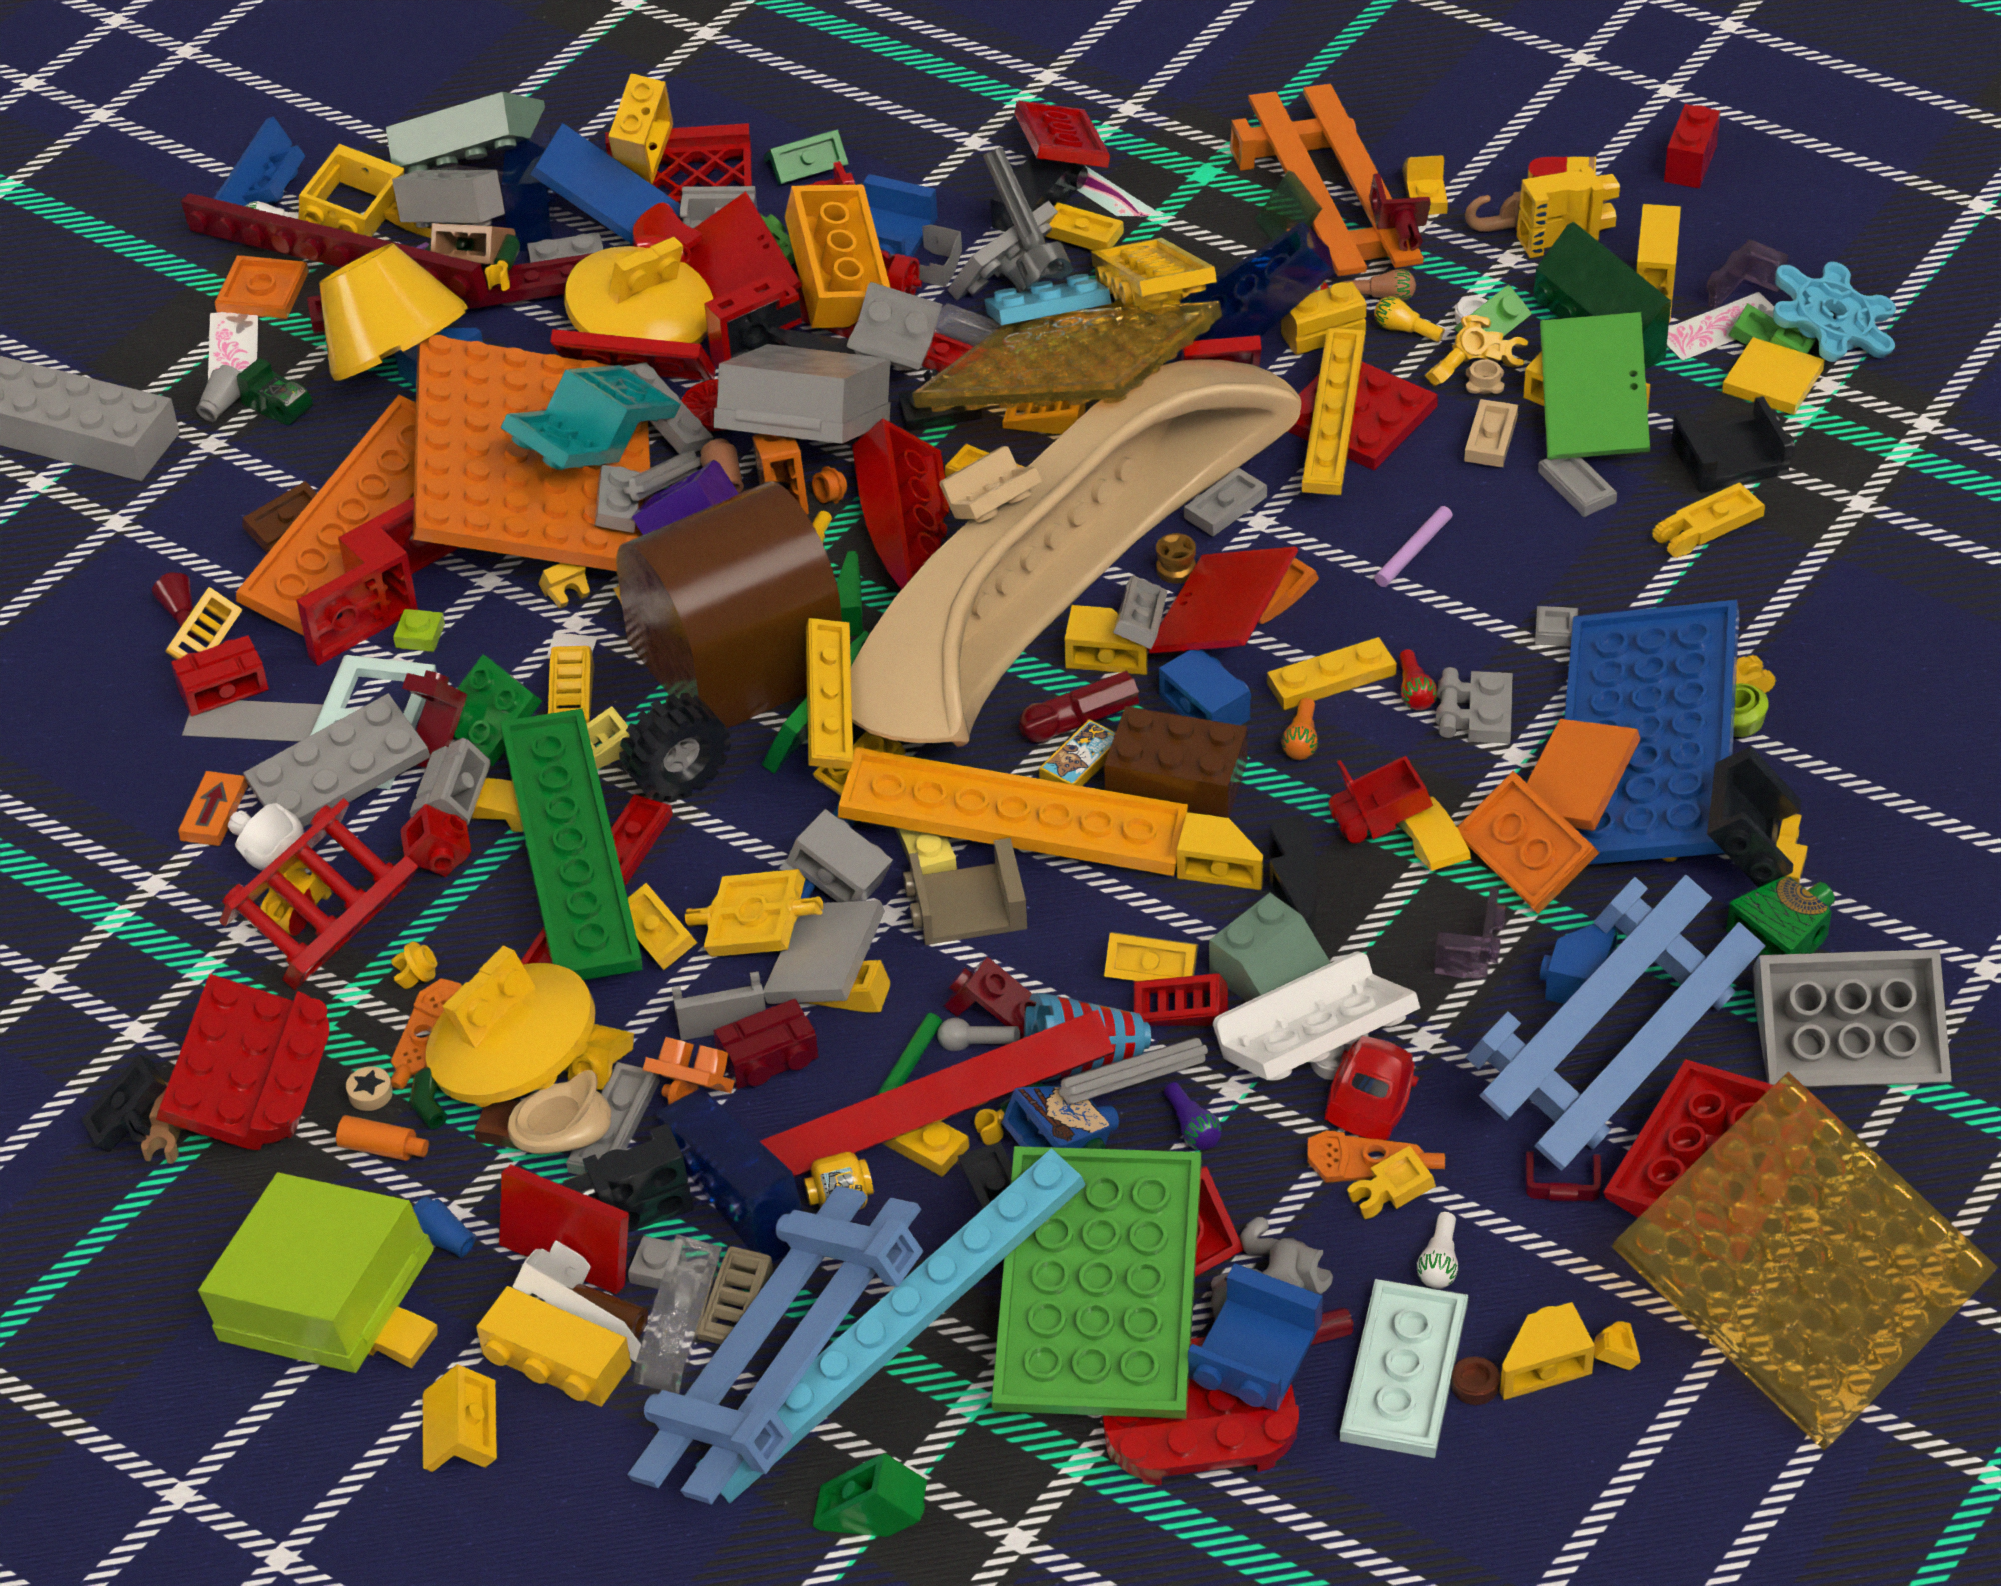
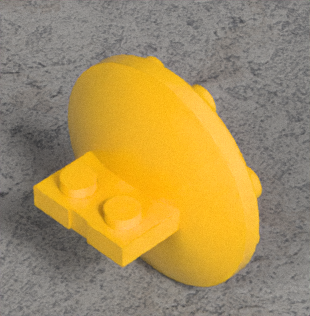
M672 237L650 248L633 246L613 247L600 250L585 257L573 268L568 276L564 304L572 325L579 332L700 344L708 335L704 303L713 300V296L709 286L699 273L685 262H680L683 245L675 237Z
M503 945L479 969V972L442 1006L444 1012L435 1023L426 1046L427 1067L430 1068L433 1079L445 1094L462 1102L473 1103L478 1107H486L492 1103L511 1100L536 1089H547L556 1082L558 1075L575 1058L580 1057L586 1051L587 1041L595 1022L594 999L585 982L574 971L550 963L523 965L515 950Z

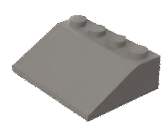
M1940 949L1760 955L1754 963L1752 971L1755 1011L1767 1083L1786 1089L1945 1084L1952 1082Z

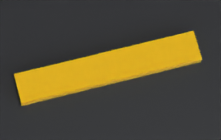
M1327 328L1302 479V492L1342 494L1365 344V331Z

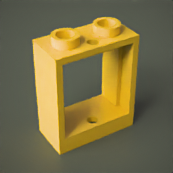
M631 73L608 137L613 158L650 184H653L673 127L666 82ZM651 145H655L657 147L655 150L649 149Z
M338 144L299 194L298 219L372 237L386 219L384 212L396 201L392 179L404 175V168ZM339 182L377 196L363 215L325 201Z
M1643 204L1636 272L1671 300L1672 309L1681 207Z

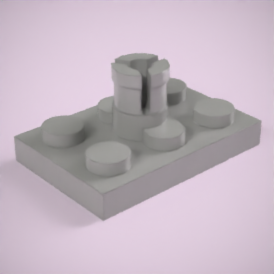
M1049 201L1032 212L1043 237L1052 230L1050 222L1058 213ZM1012 226L971 256L948 288V291L957 301L967 293H970L972 296L978 294L988 285L989 281L987 279L994 274L998 278L1003 275L1006 278L1008 277L1018 292L1029 290L1016 265V261L1026 253V250L1022 245L1015 226Z

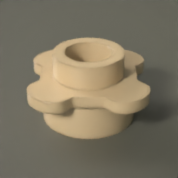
M1482 359L1474 362L1466 369V376L1469 378V382L1466 384L1467 391L1473 394L1479 393L1484 395L1501 393L1504 390V383L1501 382L1504 370L1498 363L1492 360Z

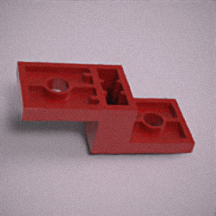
M414 496L338 537L345 573L296 600L308 656L317 666L400 621L404 609L418 610L411 574L457 549V546L410 540L413 534ZM342 612V617L336 620L339 613Z

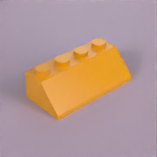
M864 185L791 186L785 212V221L799 278L803 284L802 290L811 327H849L859 320L870 282L890 288Z

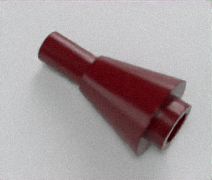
M170 572L162 575L152 587V594L174 620L178 622L181 628L193 610L190 578L186 574ZM190 630L186 634L192 639L197 637V635L191 632Z

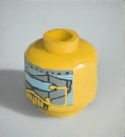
M843 1152L814 1160L811 1166L812 1177L804 1179V1186L810 1206L819 1204L821 1208L836 1186L859 1190L865 1193L867 1199L859 1210L866 1206L868 1195L874 1194L866 1160H858L857 1156L852 1152Z

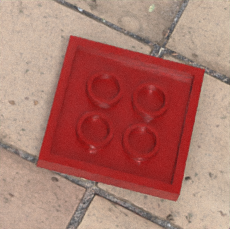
M1362 362L1347 459L1375 471L1438 406V394ZM1319 375L1298 394L1301 399L1300 415L1297 423L1287 431L1309 441Z

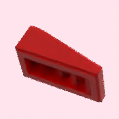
M1219 973L1134 981V1012L1139 1013L1142 1016L1143 1022H1148L1150 1026H1213L1214 1019L1228 1011V985ZM1150 993H1158V1012H1150ZM1169 993H1175V1010L1169 1011ZM1187 993H1193L1192 1009H1187ZM1205 993H1210V1007H1205Z

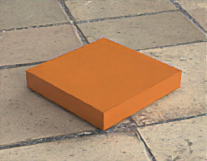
M236 256L214 302L216 312L287 319L309 273L307 262Z

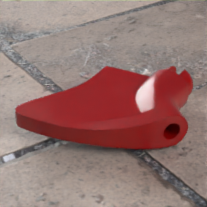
M664 202L658 203L644 212L633 227V247L650 248L655 244L675 237L683 245L680 262H685L686 264L691 259L690 249L703 240V233L684 224L677 217L673 209Z

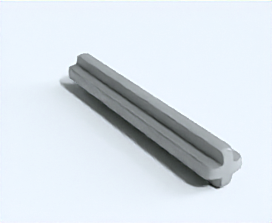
M694 450L681 453L629 478V483L624 485V493H629L633 501L651 495L695 473L697 467L701 465L700 457H696Z
M1199 1038L1188 1039L1066 1077L1061 1081L1059 1094L1060 1097H1064L1066 1103L1075 1104L1201 1064L1205 1061V1054L1208 1053V1049Z

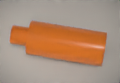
M349 1115L342 1117L336 1133L338 1147L408 1161L412 1155L425 1157L429 1147V1141L417 1138L414 1129Z

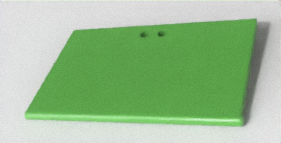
M1641 312L1541 320L1547 459L1650 452Z

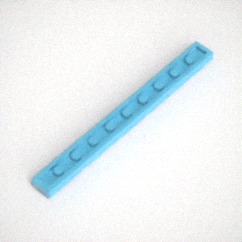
M1051 1148L909 1274L899 1287L891 1290L818 1355L777 1412V1415L793 1437L775 1463L1086 1185L1082 1176ZM744 1459L720 1494L730 1504L764 1473L752 1470Z

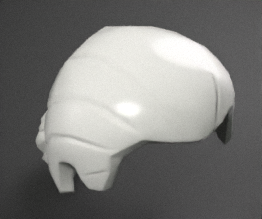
M278 803L266 805L252 818L244 811L235 812L228 822L229 830L239 836L235 847L250 865L259 870H264L304 834L303 826L297 816Z

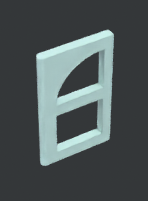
M345 655L311 735L357 711L345 708L358 677L404 682L407 673L424 677L426 670L437 673L436 666L432 664ZM411 694L403 714L415 729L426 700ZM395 777L375 788L390 790Z

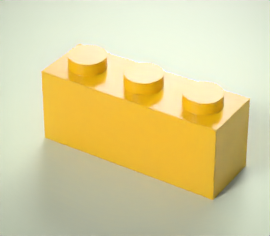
M509 1286L504 1289L476 1326L482 1355L490 1362L498 1366L507 1365L519 1370L536 1383L543 1384L546 1382L564 1390L568 1396L577 1401L586 1400L602 1407L631 1367L626 1337Z

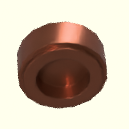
M1473 1356L1462 1359L1454 1366L1452 1372L1451 1387L1454 1395L1460 1401L1470 1405H1482L1490 1402L1498 1394L1500 1380L1498 1368L1491 1361L1482 1357Z

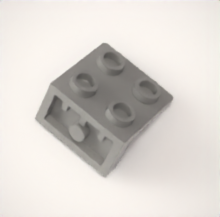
M870 282L859 320L849 337L847 347L855 350L857 355L890 358L891 364L902 370H912L913 368L919 370L931 347L943 304Z

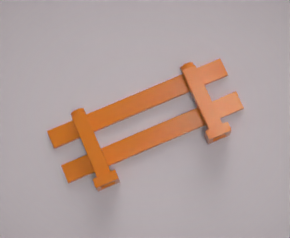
M1331 83L1303 87V94L1316 117L1315 119L1292 122L1276 91L1249 95L1248 101L1261 126L1251 128L1246 118L1232 120L1230 151L1240 171L1254 169L1255 158L1276 155L1317 235L1306 237L1301 227L1287 229L1284 260L1294 279L1310 276L1311 268L1331 265L1337 276L1365 273L1367 265L1364 260L1389 257L1395 268L1423 264L1424 257L1419 248L1411 251L1408 239L1406 240L1408 250L1400 249L1395 228L1377 229L1369 194L1373 174H1377L1378 171L1356 132L1354 119L1348 117ZM1329 147L1333 149L1373 227L1348 231L1307 152L1308 150ZM1382 180L1386 199H1392Z

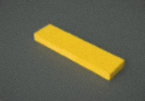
M809 618L806 624L809 765L849 770L853 764L849 622Z

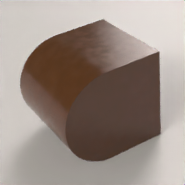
M774 481L765 482L626 542L617 551L616 566L627 643L669 695L674 694L678 699L681 693H689L692 698L694 695L700 697L728 729L807 693V621L809 618L842 622L841 605L833 569L820 537L801 505L782 485Z

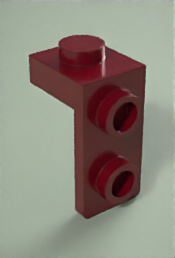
M428 670L425 671L424 677L407 673L402 689L426 700L416 732L428 747L431 756L432 752L444 746L449 747V744L452 743L468 694L448 685L450 678ZM430 758L415 766L426 769Z
M988 956L971 971L964 967L950 983L949 988L953 991V994L947 1000L944 1007L958 1017L977 1001L1005 1026H1018L1020 1038L1023 1039L1026 1007L1036 1005V1002L1029 1000L1032 993Z

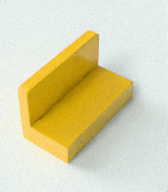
M457 1364L423 1392V1468L431 1472L435 1471L454 1455L484 1468L497 1459L496 1390L494 1379Z

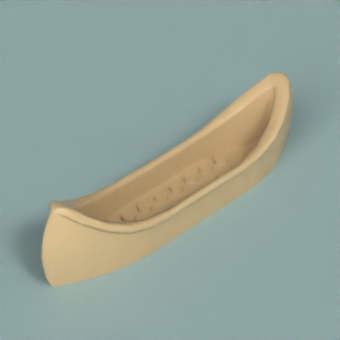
M1197 359L1182 360L1151 369L1130 379L1097 402L1028 466L1036 467L1042 482L1030 488L1031 495L1016 503L1010 504L1008 501L997 507L998 514L983 522L977 523L975 519H970L931 555L894 598L869 634L851 666L852 722L870 734L891 740L911 743L953 742L957 747L965 746L969 742L972 727L983 704L1003 674L1026 647L1137 540L1168 515L1270 446L1294 426L1301 411V399L1297 392L1282 378L1255 365L1226 360Z

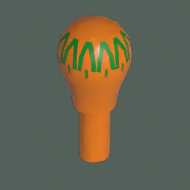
M1303 698L1299 701L1297 715L1286 728L1281 738L1284 753L1294 760L1300 761L1310 758L1318 747V737L1314 721L1312 720L1315 702L1311 698Z

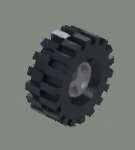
M681 693L679 699L674 694L668 695L664 704H661L659 700L651 703L652 710L647 714L642 710L637 715L640 721L636 725L630 723L626 729L630 736L629 738H622L620 743L624 750L619 752V759L623 763L622 767L649 798L653 797L655 801L663 802L665 798L669 803L677 802L678 795L685 799L692 795L691 790L695 787L701 791L707 786L704 781L708 777L714 779L718 775L717 765L725 764L727 757L723 752L730 751L731 743L727 739L731 736L729 730L725 727L726 725L700 697L694 695L692 698L689 693Z

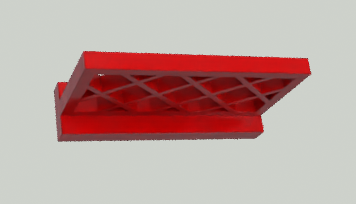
M749 123L672 128L660 164L671 165L662 173L657 171L652 185L656 188L664 185L672 191L668 196L681 204L682 187H693L697 183L704 187L727 186L735 180L742 186H752V145ZM605 132L607 154L613 157L608 137L610 132ZM655 145L649 147L650 150L657 148ZM744 159L734 168L723 162L724 160ZM707 161L697 171L688 165L689 162ZM715 168L726 174L716 183L705 177ZM679 170L690 176L681 185L669 179Z

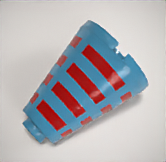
M1033 993L1029 1000L1036 1002V1005L1026 1007L1024 1038L1098 1009L1115 1051L1114 1054L1039 1083L1073 1076L1143 1054L1144 1049L1150 1047V1025L1148 1022H1143L1142 1016L1139 1013L1047 993Z

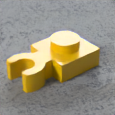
M1409 1145L1371 1167L1374 1179L1371 1181H1356L1348 1187L1347 1191L1352 1203L1359 1201L1361 1198H1369L1359 1205L1363 1218L1369 1219L1376 1216L1387 1201L1390 1200L1397 1209L1436 1187L1433 1175Z

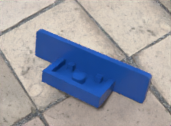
M275 117L265 120L214 199L246 206L255 201L272 205L283 197V190L289 181L298 174L297 169L305 155L298 145L291 147V139Z

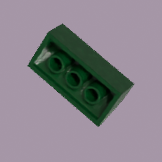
M1575 222L1568 224L1536 267L1534 298L1559 319L1641 312L1645 369L1666 359L1671 300Z

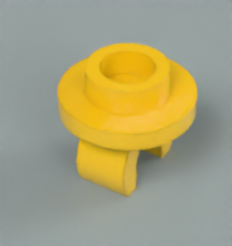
M411 941L404 946V952L397 954L391 960L392 965L401 971V973L394 976V981L404 989L413 987L419 980L429 982L435 978L437 960L431 949L426 945L421 946L419 943Z

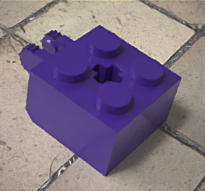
M712 460L702 469L665 490L649 496L633 514L632 519L641 533L645 535L739 493L721 464Z

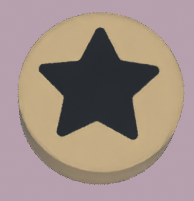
M378 1067L358 1069L349 1076L346 1082V1090L351 1105L362 1111L377 1110L386 1105L392 1097L393 1089L390 1077L386 1071Z

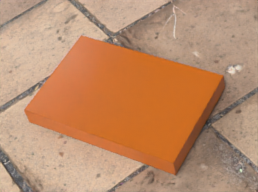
M1560 719L1527 784L1574 828L1595 831L1641 739L1638 729Z
M1514 771L1457 826L1466 845L1538 914L1600 853Z

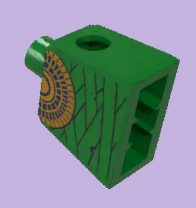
M1780 877L1730 902L1726 932L1729 933L1740 922L1765 945L1757 955L1758 957L1760 955L1813 954L1828 936L1831 919L1829 907L1835 902L1834 893L1823 882H1818L1806 890L1791 877Z

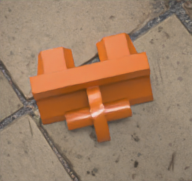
M665 1037L658 1060L646 1057L643 1070L674 1079L671 1085L665 1084L662 1088V1096L668 1098V1105L672 1112L686 1115L691 1112L695 1105L701 1106L705 1101V1095L699 1092L698 1086L732 1093L735 1080L723 1077L728 1057L727 1052L700 1045L694 1068H689L688 1065L694 1044Z

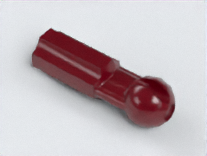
M1126 670L1045 702L1030 704L1025 707L1020 715L1019 729L1022 735L1031 742L1045 743L1053 739L1054 736L1083 726L1089 719L1096 721L1124 710L1125 706L1133 707L1140 703L1138 698L1139 691L1134 679Z

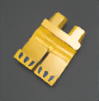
M1591 166L1580 168V172L1569 171L1522 179L1519 204L1521 209L1518 214L1516 236L1529 258L1543 256L1544 248L1552 247L1566 226L1572 222H1575L1599 241L1600 230L1616 226L1617 216L1611 202L1603 204V201L1618 198L1620 184L1613 174L1596 176Z

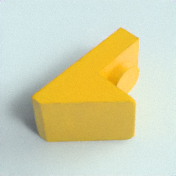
M1444 156L1407 158L1402 164L1407 198L1429 197L1431 201L1429 215L1447 214L1448 200L1443 180Z

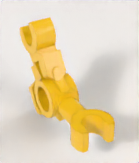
M1477 315L1464 316L1461 318L1463 329L1456 335L1455 343L1452 345L1453 350L1424 376L1436 387L1439 383L1442 384L1463 361L1466 362L1477 358L1492 360L1496 363L1502 359L1505 365L1512 368L1522 366L1524 360L1517 359L1512 355V347H1526L1528 341L1522 337L1503 340V333L1486 332L1482 329L1491 326L1489 318Z

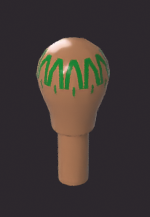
M1404 269L1391 270L1382 275L1373 276L1371 280L1343 281V283L1353 282L1361 295H1372V297L1377 298L1394 296L1402 301H1407L1416 290L1414 276Z

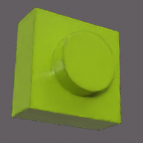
M404 609L393 636L395 648L434 652L445 626L443 613Z

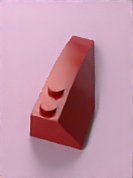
M882 418L855 442L852 448L859 497L866 526L883 564L902 590L931 555L941 547V539L947 534V525L943 523V520L949 513L950 506L940 487V481L945 479L941 450Z

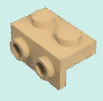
M1001 446L941 480L940 487L955 519H975L978 523L998 514L997 507L1008 501L1012 504L1031 495L1030 488L1039 484L1042 480L1036 467H1018L1009 447Z

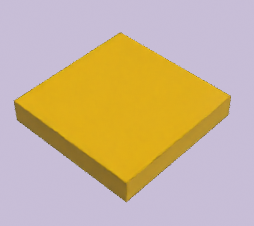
M1752 337L1723 381L1722 392L1754 402L1756 397L1764 396L1770 408L1795 415L1822 373L1825 359Z

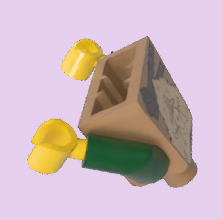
M432 223L431 242L425 250L483 265H490L485 269L488 290H491L496 284H501V290L506 291L510 288L508 271L511 270L516 260L520 243L515 236V230L511 228Z

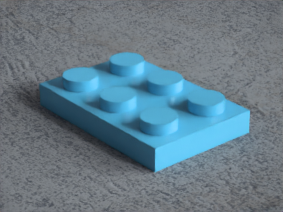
M1079 274L1067 277V283L1053 285L1052 281L1034 283L1030 287L1031 290L1018 293L1015 288L998 290L994 292L993 298L984 300L987 314L1000 325H1006L1111 304L1109 288L1094 278H1089L1088 274Z

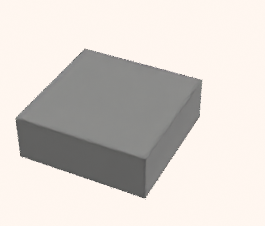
M1537 606L1535 645L1571 647L1573 617L1578 616V608Z

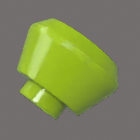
M1736 684L1734 737L1751 736L1759 731L1764 723L1769 706L1768 698L1761 689L1753 685Z

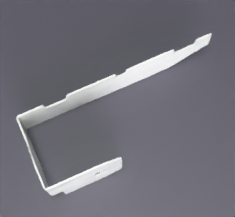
M555 1240L550 1252L544 1249H535L524 1261L513 1284V1288L528 1295L533 1293L548 1304L626 1337L630 1359L639 1364L645 1349L626 1323L569 1289H573L577 1284H583L591 1268L586 1259Z

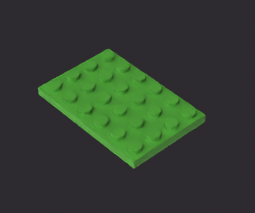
M1014 1146L1011 1184L1052 1148L1082 1176L1086 1185L1004 1258L992 1392L993 1411L1186 1419L1189 1383L1188 1350L1191 1346L1202 1170L1201 1152Z

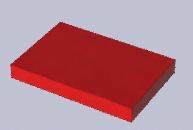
M512 1164L502 1171L500 1246L529 1257L535 1249H544L550 1252L555 1240L582 1255L591 1266L584 1281L614 1294H617L625 1286L628 1212Z

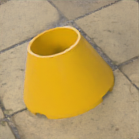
M393 243L354 260L319 282L330 374L334 381L343 380L382 363L381 359L399 350H402V352L408 350L460 318L465 313V310L468 309L465 302Z

